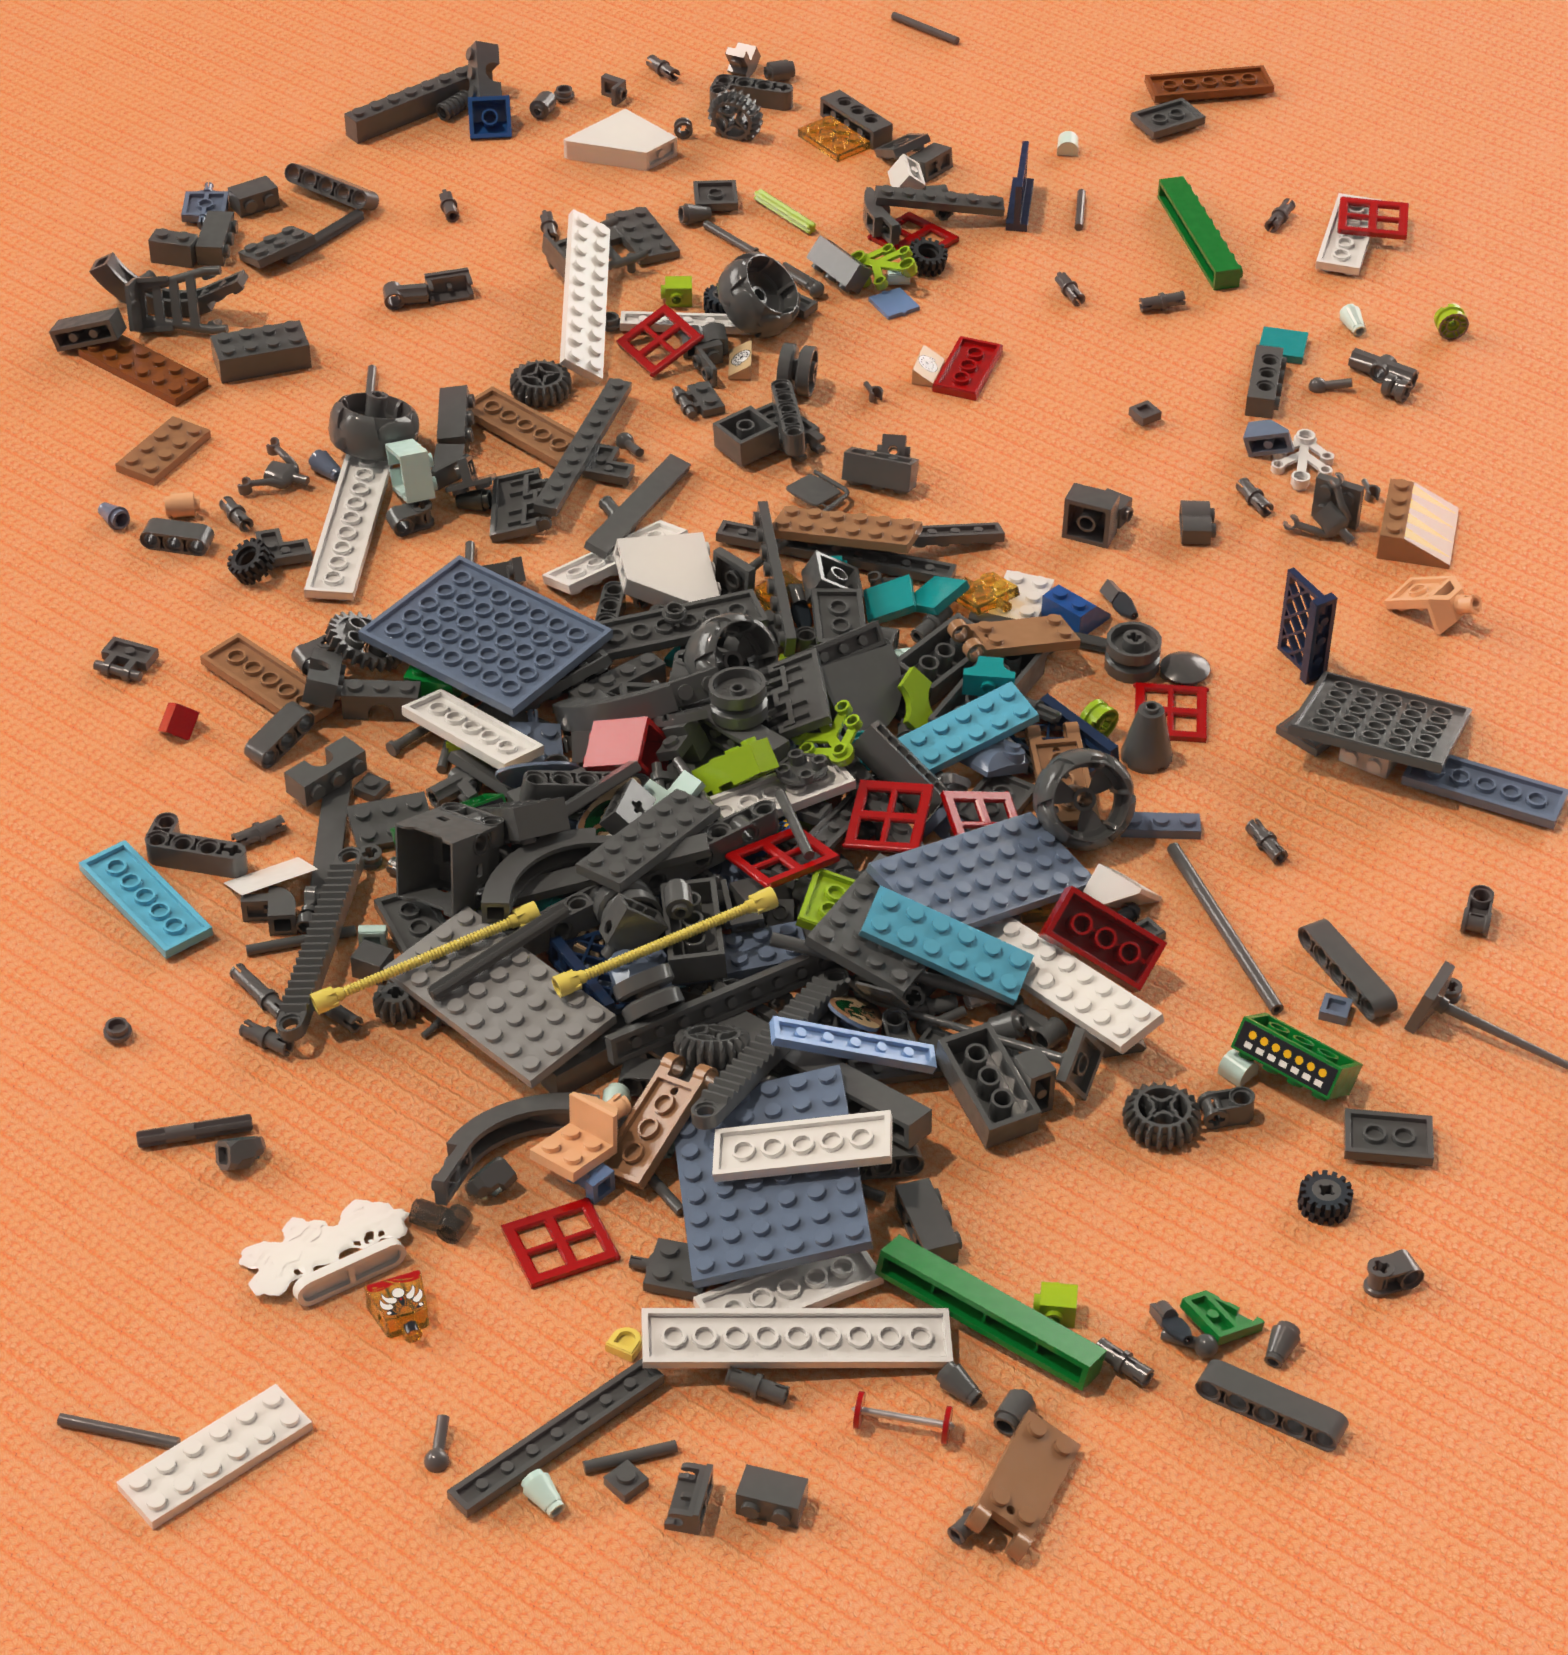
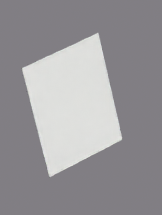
M296 857L224 882V884L240 895H245L317 870V868Z

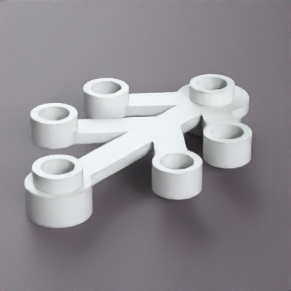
M1300 429L1297 431L1292 442L1294 449L1299 448L1298 452L1287 456V453L1272 454L1275 460L1271 463V472L1276 475L1283 474L1285 467L1298 462L1297 471H1294L1291 475V485L1296 491H1305L1310 484L1311 476L1306 472L1307 463L1318 470V474L1323 473L1332 476L1333 469L1330 466L1333 464L1334 454L1317 444V438L1312 430ZM1309 450L1320 456V459L1318 460L1310 454Z

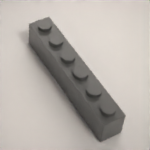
M709 697L679 707L677 710H687L696 707L705 708L708 718L693 722L698 723L703 728L711 744L723 751L736 746L741 747L740 742L754 736L756 740L767 737L778 763L788 757V752L790 751L789 740L761 724L745 730H729L715 724L711 717V700ZM775 770L771 771L770 773H768V774H766V775H769V774L774 773Z

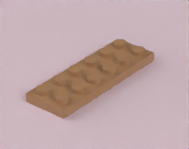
M493 386L475 397V408H472L475 423L555 468L576 435V432Z
M794 505L785 506L772 523L776 539L908 554L923 531L922 522L914 521L910 518L894 519L889 516H867L864 513L849 514L843 511H823L819 508L805 509Z
M240 633L235 634L200 656L202 665L275 714L287 703L294 701L315 715V723L341 707L340 700H334L332 709L302 702L307 677Z

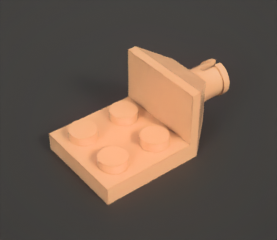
M1455 576L1410 577L1384 601L1387 609H1398V611L1408 609L1423 611L1428 609L1436 635L1443 633L1463 615L1478 614L1482 608L1480 596L1478 594L1465 595L1462 586Z
M577 1092L570 1093V1123L531 1148L530 1159L574 1183L617 1153L618 1120L631 1112V1104L626 1096L621 1097V1094L617 1093L605 1102L595 1096Z

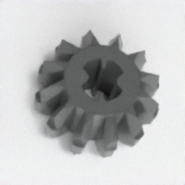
M389 980L386 986L378 985V990L372 998L376 1017H379L383 1023L391 1021L393 1026L397 1022L406 1024L407 1019L415 1020L416 1013L420 1012V1002Z

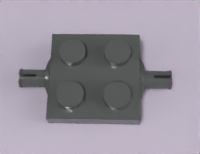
M658 1238L654 1252L649 1258L630 1256L629 1268L646 1270L643 1291L693 1300L694 1296L705 1293L709 1287L694 1288L687 1243ZM731 1281L724 1282V1283H719V1284H721V1285H726V1284L730 1283Z

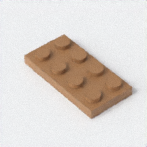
M172 416L115 464L116 472L155 486L211 438V431Z

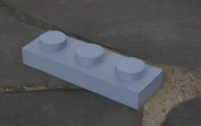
M1134 812L1131 823L1125 832L1121 834V837L1201 839L1200 814Z

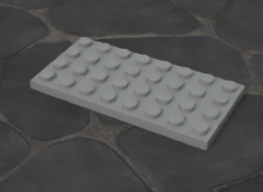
M466 906L383 967V971L384 969L387 970L388 967H394V965L400 964V962L404 963V961L410 958L414 959L417 955L424 954V952L427 953V951L434 948L437 949L441 945H447L450 941H457L460 937L467 936V934L470 935L474 931H480V929L486 928V926L490 927L493 924L482 923V916ZM504 932L496 933V935L489 936V938L486 937V939L479 940V942L476 941L472 945H466L463 949H456L453 953L446 954V956L443 955L439 959H433L429 963H423L420 967L413 968V970L410 969V971L390 978L393 983L531 1089L617 1023L614 1013L581 989L560 998L554 990L551 979L559 973L523 946L438 1001H434L429 996L428 986L507 937L508 935Z

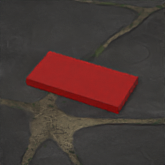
M960 336L934 381L932 392L976 401L1003 352V345Z

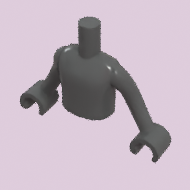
M273 437L270 439L271 445H266L267 453L271 456L279 455L286 463L272 461L264 472V479L251 480L249 477H243L242 484H238L237 487L240 495L247 496L252 493L253 486H272L285 489L293 482L307 486L310 482V477L299 474V466L296 461L280 447L279 439Z
M1340 472L1335 473L1339 478V484L1334 483L1332 479L1328 480L1329 486L1334 488L1339 508L1330 501L1313 517L1322 529L1299 522L1298 516L1294 514L1290 515L1294 521V526L1284 521V528L1286 530L1297 528L1322 538H1332L1339 534L1347 544L1355 539L1346 529L1350 522L1351 514L1341 490V485L1344 483L1343 474Z

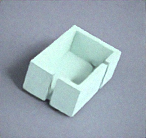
M413 438L385 444L388 465L400 464L398 468L389 469L393 491L407 504L436 498L435 491L438 490L435 476H432L431 467H434L432 454L428 453L426 448H423Z

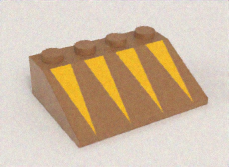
M1390 478L1376 558L1449 569L1459 508L1415 482Z

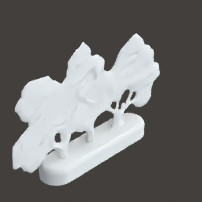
M355 1199L342 1211L341 1219L336 1226H328L323 1220L306 1222L305 1219L292 1217L282 1229L285 1237L283 1242L263 1241L248 1246L242 1250L239 1264L250 1269L258 1268L259 1271L248 1283L256 1296L262 1294L280 1296L287 1290L292 1281L297 1280L293 1286V1295L300 1305L309 1307L400 1265L405 1259L406 1249L397 1239L406 1235L408 1228L404 1221L410 1213L405 1212L404 1209H393L389 1203ZM373 1231V1240H368L369 1244H366L364 1241L366 1233ZM380 1231L385 1232V1235L381 1237L378 1236ZM360 1241L361 1245H354L353 1242ZM349 1248L362 1249L342 1259L338 1258L341 1252ZM327 1265L318 1270L313 1271V1268L316 1266ZM299 1269L303 1274L296 1275L294 1270Z

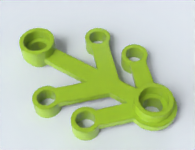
M888 243L868 254L863 250H858L851 254L866 267L872 268L875 278L873 283L877 290H883L889 285L882 269L901 272L907 278L913 277L917 273L918 266L914 258H912L913 253L909 246H903L896 251L893 244ZM898 258L901 259V261H900L899 263H897V262H891V261H893V260H895V259H898ZM869 277L863 288L871 285V277Z
M841 700L835 705L837 716L831 727L828 724L819 728L821 733H804L791 738L795 745L802 744L799 749H802L804 753L823 754L838 767H845L854 760L855 750L852 742L863 723L857 714L850 715L853 708L849 701ZM845 724L847 731L840 742L838 737ZM813 743L829 744L831 748H815Z

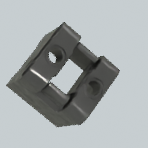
M448 802L437 808L395 823L397 898L405 901H418L443 910L444 915L453 917L466 906L472 910L480 908L486 882L499 865V847L505 843L504 818L462 803Z

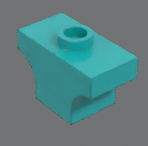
M978 656L975 666L964 668L962 694L983 696L1011 681L1015 685V672L1004 667V658Z

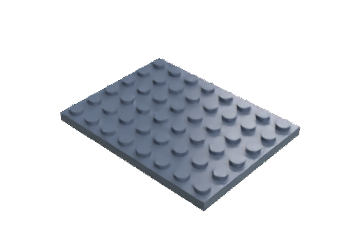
M460 555L358 631L360 640L512 717L517 715L613 638V629Z
M840 1064L760 1082L713 1129L702 1130L694 1127L691 1115L689 1116L674 1142L691 1275L695 1289L873 1249L859 1167L714 1182L712 1175L715 1129L848 1115L849 1109Z

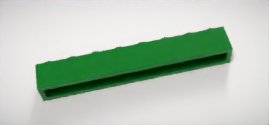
M1184 176L1159 179L1157 198L1213 290L1239 287L1240 278L1243 276L1242 266L1235 260V256L1230 252L1227 242L1222 239L1220 231L1215 228L1212 218H1209L1205 207H1202L1199 198L1192 191L1191 185L1187 183Z
M900 1234L881 1249L874 1273L877 1276L934 1308H949L950 1317L1081 1391L1100 1374L1107 1350Z

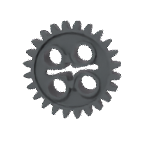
M342 611L340 615L335 614L330 619L325 634H327L326 640L331 641L329 646L336 648V654H343V660L350 659L351 665L358 663L361 669L367 666L371 672L377 668L381 673L384 669L389 672L392 668L397 669L398 665L401 664L402 660L359 639L358 631L373 620L371 615L368 614L367 617H363L361 612L355 615L352 611H349L347 615Z

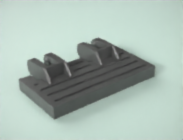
M539 467L497 476L493 480L489 534L492 543L531 535L544 530L547 531V529L551 528V515L533 511V504L548 481V478L542 479Z
M816 648L768 665V671L772 679L766 681V697L768 699V706L774 705L778 712L775 715L769 716L767 720L768 727L771 728L770 730L786 739H790L832 723L820 656Z

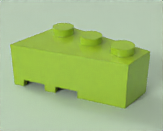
M755 736L740 742L741 747L730 748L724 752L725 755L715 757L709 760V763L691 772L706 785L704 790L709 797L761 778L780 767L767 737L756 740Z

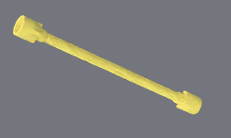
M769 886L749 895V900L744 901L740 906L676 931V933L673 932V934L666 935L637 949L635 948L621 954V956L618 955L611 958V960L609 959L595 965V967L592 966L585 969V971H573L571 969L555 975L551 978L554 990L562 998L582 989V984L586 983L588 979L590 980L598 975L600 976L614 970V968L616 969L617 967L624 966V964L626 965L640 959V957L643 958L653 952L669 947V945L671 946L679 943V941L698 935V933L700 934L714 928V926L717 927L727 921L729 922L746 915V913H758L759 915L775 909L779 906L776 893Z
M531 901L512 910L513 914L509 915L506 920L503 919V921L496 922V924L493 923L490 927L486 926V928L484 927L480 931H474L470 935L467 934V936L458 938L457 941H450L447 945H441L437 949H431L427 953L424 952V954L415 956L414 959H407L404 963L400 962V964L398 963L394 967H388L387 970L384 969V971L381 970L377 974L374 973V975L367 976V978L364 977L360 981L357 980V982L348 984L347 987L343 986L333 989L329 986L310 994L312 1004L318 1015L340 1006V1001L345 1000L346 996L355 994L356 991L360 992V990L362 991L366 987H372L373 984H379L383 980L386 981L393 978V976L396 977L403 974V972L410 971V969L413 970V968L422 966L423 963L426 964V962L429 963L433 959H439L443 955L446 956V954L455 952L456 949H463L466 945L469 946L476 943V941H482L486 937L489 938V936L502 932V930L505 931L506 929H514L516 927L521 928L541 915L535 902Z

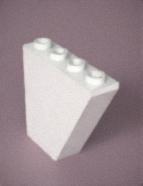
M623 109L564 139V158L569 160L648 171L677 156L676 136L627 109Z
M703 532L617 539L613 555L623 594L653 605H666L673 601L687 603L721 595L720 583L716 582L715 564L711 562L709 557L710 545L709 542H705Z

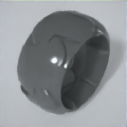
M748 252L738 256L725 267L718 279V298L727 317L738 329L755 335L756 338L766 339L780 334L791 325L799 313L800 294L797 291L791 274L779 261L768 257L764 253Z
M369 391L368 393L345 395L334 403L330 411L328 431L333 445L344 453L366 460L388 461L385 444L412 438L417 442L420 423L418 414L411 405L398 398L389 396L387 393Z
M729 612L705 620L693 632L685 648L684 664L688 673L692 674L713 666H717L719 671L730 667H743V659L748 658L749 667L759 670L778 662L779 650L774 636L762 622L753 620L747 614ZM725 633L730 637H735L739 641L737 651L731 650L721 653L716 647L719 637H722Z
M1089 748L1071 749L1055 756L1050 760L1046 768L1040 772L1033 790V808L1041 827L1055 836V840L1061 842L1063 846L1080 851L1097 850L1113 843V840L1123 834L1128 828L1136 807L1134 784L1127 769L1110 754ZM1089 767L1096 769L1089 788L1075 784L1067 785L1061 780L1062 778L1067 779L1070 776L1068 772L1077 768ZM1109 789L1110 792L1114 793L1113 806L1108 818L1100 820L1092 810L1096 803L1095 794ZM1054 804H1065L1069 808L1081 811L1078 819V831L1070 829L1060 821L1056 814L1059 812V808L1054 806Z

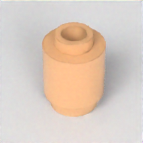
M194 492L172 493L170 496L164 497L166 516L172 515L173 518L196 516V511H200L199 496L194 497Z

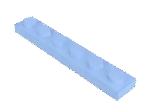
M773 1016L769 1022L771 1045L929 1074H933L937 1068L935 1049L932 1044Z

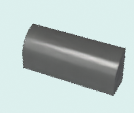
M879 720L871 724L852 744L855 750L854 754L881 781L933 784L934 791L928 817L935 809L937 811L943 805L940 793L950 790ZM898 794V798L916 814L921 795Z

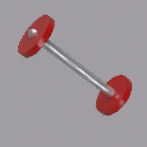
M859 1391L856 1405L851 1408L854 1412L853 1429H860L863 1415L942 1428L941 1444L947 1445L950 1430L956 1427L952 1423V1406L946 1407L944 1420L867 1408L865 1407L866 1393Z

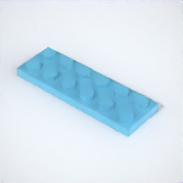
M1011 681L898 739L933 774H936L1039 722V714Z
M126 840L78 863L80 871L166 959L213 935L212 926Z
M881 885L859 933V936L1011 1005H1014L1034 957L1031 953Z

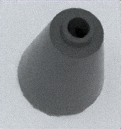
M1147 701L1138 707L1121 748L1122 762L1125 761L1128 764V768L1141 774L1157 773V769L1164 767L1165 770L1172 762L1173 753L1164 707L1155 701Z

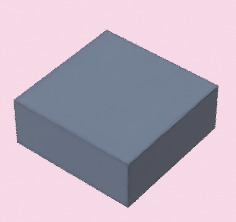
M1325 993L1318 1019L1346 1026L1353 999Z

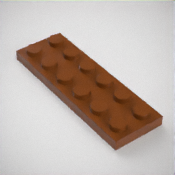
M1264 65L1145 75L1144 80L1154 103L1160 104L1179 98H1184L1187 101L1274 93V84Z
M121 335L115 341L78 349L80 358L175 407L209 386L208 378L124 335Z

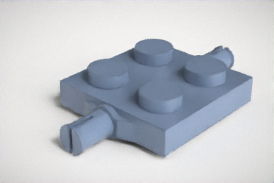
M208 182L205 183L204 190L186 191L181 213L182 222L197 223V227L201 230L207 211L228 210V191L213 190L214 185L209 182V187Z
M533 709L527 711L528 722L509 721L508 726L544 745V755L533 759L531 762H542L546 757L553 754L563 755L561 724L539 722L538 710L534 709V713Z

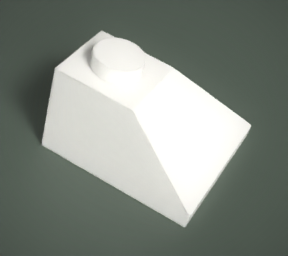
M1100 863L1083 890L1084 893L1112 908H1121L1126 902L1142 905L1160 902L1162 899L1160 895L1123 873Z

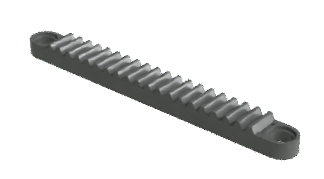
M351 846L341 849L336 854L333 863H330V870L327 871L328 877H325V884L322 885V891L319 893L320 899H317V906L314 907L315 913H312V920L309 921L310 928L306 929L307 935H304V943H301L302 950L298 951L299 957L296 958V965H293L294 973L290 974L291 980H288V988H285V995L282 996L283 1003L279 1004L280 1012L276 1021V1028L279 1037L283 1041H297L307 1032L315 1009L310 994L322 989L364 868L365 861L362 851L357 847ZM349 859H355V860L350 861V862H345V861H347V860H349ZM295 1024L297 1025L295 1028L288 1029V1030L285 1029L286 1027H288V1026H290V1025H295Z
M832 967L823 971L818 977L813 976L812 982H807L806 988H802L801 993H797L795 1000L791 999L789 1005L784 1006V1011H779L778 1016L817 1023L829 1011L828 1002L830 999L842 997L850 988V985L845 982V979L849 978V972L844 968ZM769 1022L767 1023V1028L761 1030V1035L757 1034L755 1041L751 1040L749 1047L745 1046L743 1053L739 1052L737 1059L733 1058L732 1064L726 1065V1070L720 1072V1077H715L714 1083H709L708 1089L702 1090L701 1097L691 1107L692 1124L694 1127L702 1130L717 1127L791 1050L790 1048L771 1045Z

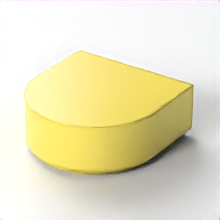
M630 1327L617 1329L606 1342L605 1351L633 1362L641 1351L642 1338L636 1329Z

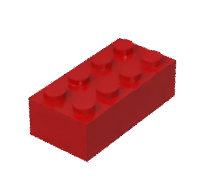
M1074 886L1064 889L1038 935L1040 938L1060 947L1132 993L1141 991L1167 945V942Z

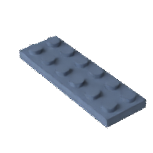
M1450 755L1441 774L1408 765L1401 780V784L1553 830L1568 799V789L1454 755Z

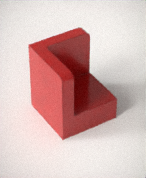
M168 702L158 731L184 740H190L200 712L178 703Z

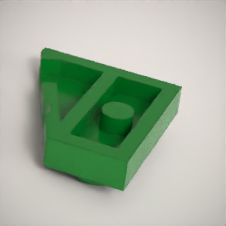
M1207 1290L1183 1297L1180 1308L1205 1334H1210L1216 1338L1218 1346L1260 1332L1265 1323L1259 1317L1252 1321L1239 1314L1240 1307L1221 1300L1218 1296Z

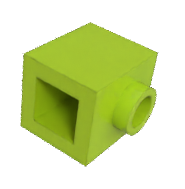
M665 276V285H661V299L666 300L667 306L692 307V276Z
M1041 1281L1040 1294L1034 1293L1033 1309L1065 1327L1075 1328L1078 1285Z

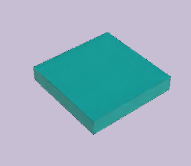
M1264 326L1259 345L1284 348L1283 357H1287L1288 363L1302 364L1308 332Z
M910 574L863 590L868 623L878 620L879 624L917 611Z
M934 576L914 592L916 612L932 615L940 614L969 590L968 581Z

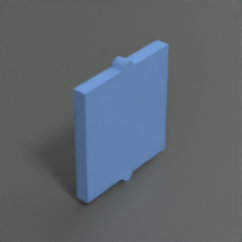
M900 287L889 291H882V293L868 298V301L888 320L899 316H906V314L920 310V306Z

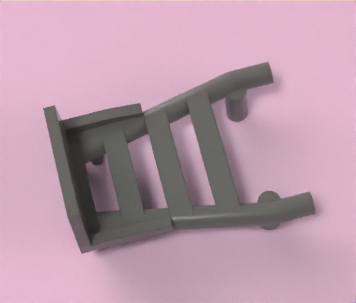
M613 216L600 223L610 229V227L619 224L616 216ZM548 233L543 234L542 252L546 256L549 267L552 270L555 268L565 282L567 238L555 242ZM609 243V259L611 261H609L608 270L627 266V271L634 273L636 271V263L648 258V252L644 249L635 254L628 253L626 257L621 258Z
M204 266L170 277L132 278L124 285L130 331L145 333L181 329L206 334L228 333V325H222L220 319L209 321L207 325L200 323L195 280L199 277H202L203 280H208L216 277V275H221V266ZM182 282L186 283L190 322L183 321L179 283ZM169 287L173 319L165 317L162 288ZM152 292L155 316L148 315L145 293Z

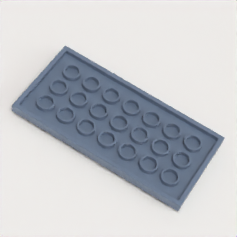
M1032 812L870 862L866 869V872L879 886L890 889L975 929L1059 900L1064 889L1069 886H1074L1083 892L1092 876L1061 842L1055 840V836L1041 827L1038 823V818Z

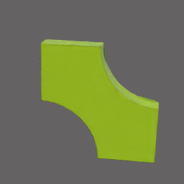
M915 666L908 669L897 686L906 704V715L903 723L912 731L927 724L929 716L933 713L929 704V689L932 682Z

